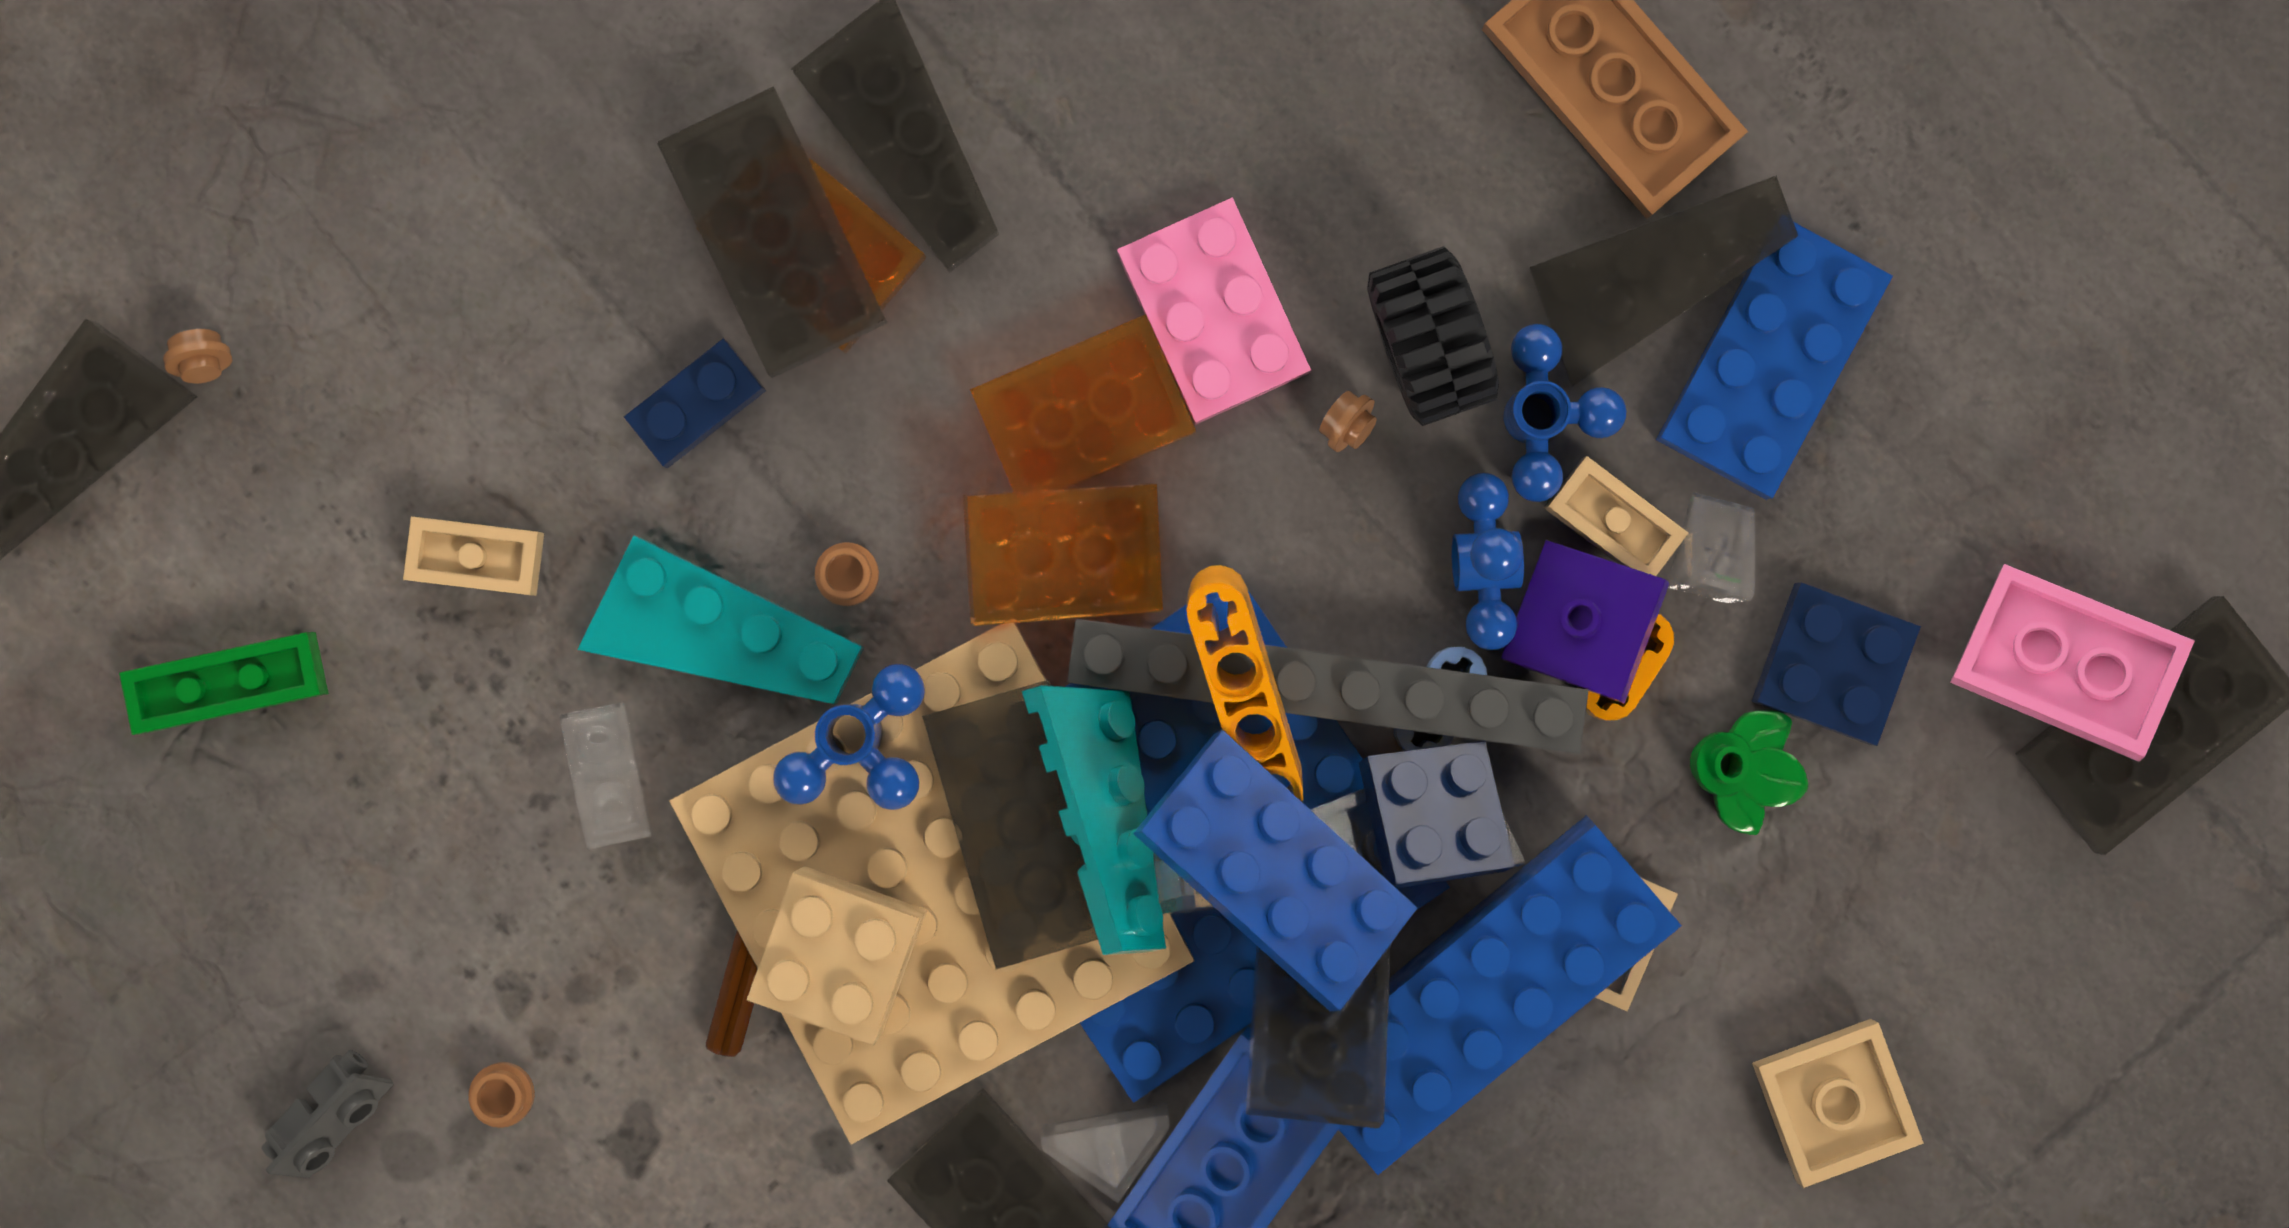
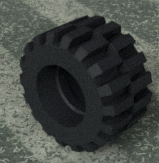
M1445 246L1370 272L1367 285L1370 303L1388 359L1410 415L1421 426H1425L1497 400L1499 378L1495 360L1476 301L1457 258Z

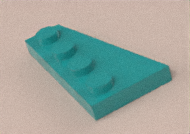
M633 535L577 650L837 704L864 650V646L643 538Z
M1044 685L1022 691L1028 714L1038 711L1048 743L1039 745L1046 772L1057 771L1068 808L1059 811L1066 837H1072L1074 842L1080 846L1085 864L1077 873L1102 954L1147 953L1166 949L1163 912L1160 906L1153 858L1154 852L1133 834L1147 817V809L1130 691Z

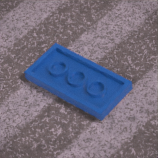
M1782 215L1775 219L1656 440L1765 500L1772 499L1893 275Z
M1224 730L1215 733L1133 833L1330 1012L1341 1011L1417 909L1407 897Z
M1248 1026L1236 1040L1107 1226L1110 1228H1267L1349 1116L1354 1106Z

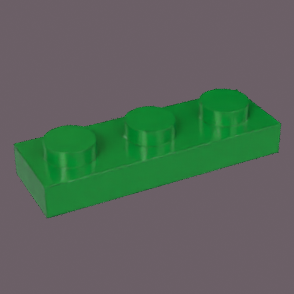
M316 632L295 634L119 672L132 735L156 732L329 694Z

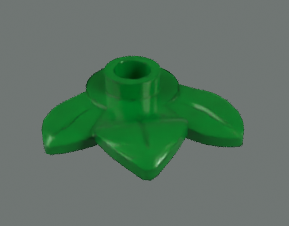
M1755 710L1744 713L1737 719L1729 732H1714L1707 735L1694 747L1691 753L1690 769L1692 775L1701 788L1713 794L1718 818L1729 829L1736 832L1757 835L1763 824L1765 806L1782 807L1792 805L1801 799L1808 790L1809 783L1804 767L1793 755L1783 751L1792 727V719L1781 712ZM1728 753L1729 767L1724 775L1720 765L1722 758Z

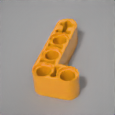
M1222 565L1209 566L1199 571L1191 581L1188 590L1187 618L1221 728L1272 775L1277 774L1285 777L1290 782L1287 789L1302 802L1303 781L1300 759L1247 586L1241 575L1232 568ZM1218 592L1222 601L1228 602L1227 623L1229 627L1219 631L1220 621L1216 608L1212 603H1207V595ZM1230 653H1242L1252 659L1254 666L1243 674L1234 675L1223 670L1218 662ZM1249 714H1260L1267 717L1272 722V726L1261 734H1250L1242 730L1238 722Z

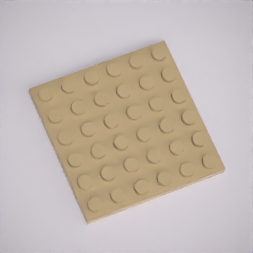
M1013 618L915 669L922 677L925 686V694L921 705L909 715L901 717L887 715L880 722L883 735L878 750L885 758L898 757L908 761L915 768L919 777L918 793L915 799L906 807L888 810L875 804L867 791L866 781L868 772L859 762L851 765L832 764L826 770V785L823 792L810 803L797 805L782 799L775 790L773 783L775 767L788 754L794 752L810 754L817 748L815 742L817 722L669 800L757 968L759 967L792 873L803 866L927 910L884 1031L874 1046L781 1013L851 1145L1194 962V957L1160 893L1159 900L1163 912L1166 949L1147 953L1102 954L1077 873L1085 864L1080 846L1074 842L1072 837H1066L1059 811L1068 808L1057 771L1047 773L1043 763L1039 745L1048 742L1039 713L1037 711L1028 714L1022 694L1024 690L1040 685H1049ZM872 693L851 704L864 706L873 698ZM845 715L836 722L833 729V738L841 750L855 753L865 742V728L856 717Z

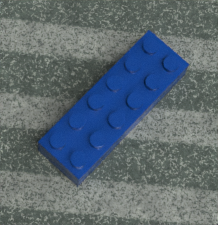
M1585 815L1374 990L1350 1014L1339 1019L1294 1057V1061L1354 1106L1339 1130L1375 1173L1379 1175L1682 925L1593 821Z

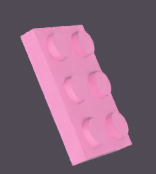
M1233 197L1117 249L1119 259L1195 425L1310 373V366Z
M2004 564L1950 683L2139 762L2148 751L2195 640Z

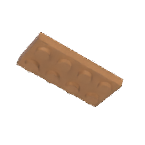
M1511 0L1485 22L1481 29L1646 219L1651 217L1748 133L1747 129L1634 0Z

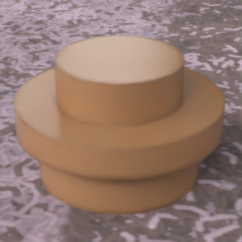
M192 329L173 335L167 341L168 351L163 357L165 370L169 374L181 377L184 382L193 384L206 383L217 379L221 375V371L225 370L232 363L230 348L222 343L219 333L208 329Z
M1346 391L1335 401L1325 415L1319 432L1329 439L1328 446L1331 449L1340 452L1348 445L1356 449L1366 440L1377 421V418L1371 414L1375 403L1372 398L1366 394L1358 397L1352 392Z
M838 543L825 550L818 559L815 567V581L821 594L830 602L842 606H853L864 602L874 593L879 581V568L874 556L866 548L855 543Z
M508 1062L494 1063L482 1069L474 1077L469 1088V1104L474 1115L481 1122L491 1127L504 1128L518 1123L529 1113L534 1103L535 1090L530 1076L521 1067Z

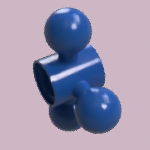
M1531 324L1522 328L1512 341L1511 355L1516 366L1526 373V386L1508 400L1503 417L1509 434L1517 441L1526 444V454L1518 459L1512 470L1513 487L1522 498L1532 502H1542L1552 498L1559 491L1563 482V471L1560 463L1548 453V439L1563 431L1567 424H1578L1585 434L1594 438L1610 437L1616 434L1624 425L1627 411L1622 397L1614 390L1605 387L1593 388L1585 392L1578 402H1570L1568 395L1560 386L1548 381V372L1556 367L1562 356L1561 339L1549 326ZM1527 397L1541 398L1549 405L1552 418L1547 429H1535L1524 420L1522 406Z
M1477 473L1468 477L1462 483L1458 492L1459 508L1469 520L1474 522V533L1453 535L1451 548L1452 574L1456 591L1478 590L1479 603L1471 608L1466 618V631L1470 640L1482 649L1497 650L1509 644L1517 630L1515 613L1510 606L1501 601L1500 589L1522 587L1524 579L1523 545L1519 531H1507L1496 528V520L1503 515L1509 502V493L1506 485L1499 477L1493 474Z
M889 665L882 669L875 677L872 685L873 698L864 706L859 704L839 705L826 711L820 717L815 728L817 748L810 754L806 752L788 754L775 767L773 783L779 796L792 804L802 805L810 803L823 792L826 785V770L832 764L851 765L859 762L868 772L866 781L867 791L875 804L888 810H897L909 805L915 799L919 790L917 771L908 761L898 757L885 758L878 750L883 735L880 722L887 715L896 717L909 715L921 705L925 694V686L920 674L908 665ZM845 715L856 717L865 728V742L855 753L841 750L833 738V729L836 722Z

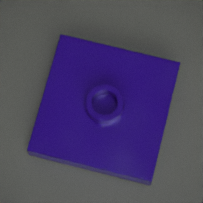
M1546 540L1516 617V634L1511 642L1506 645L1501 659L1625 704L1670 583L1666 579Z

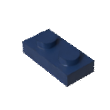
M723 338L626 414L624 418L660 464L665 468H669L767 390L729 342Z

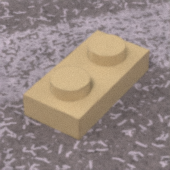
M1588 456L1583 457L1563 482L1559 491L1544 507V509L1614 562L1657 576L1688 535L1686 530Z
M411 516L403 580L537 596L544 533Z

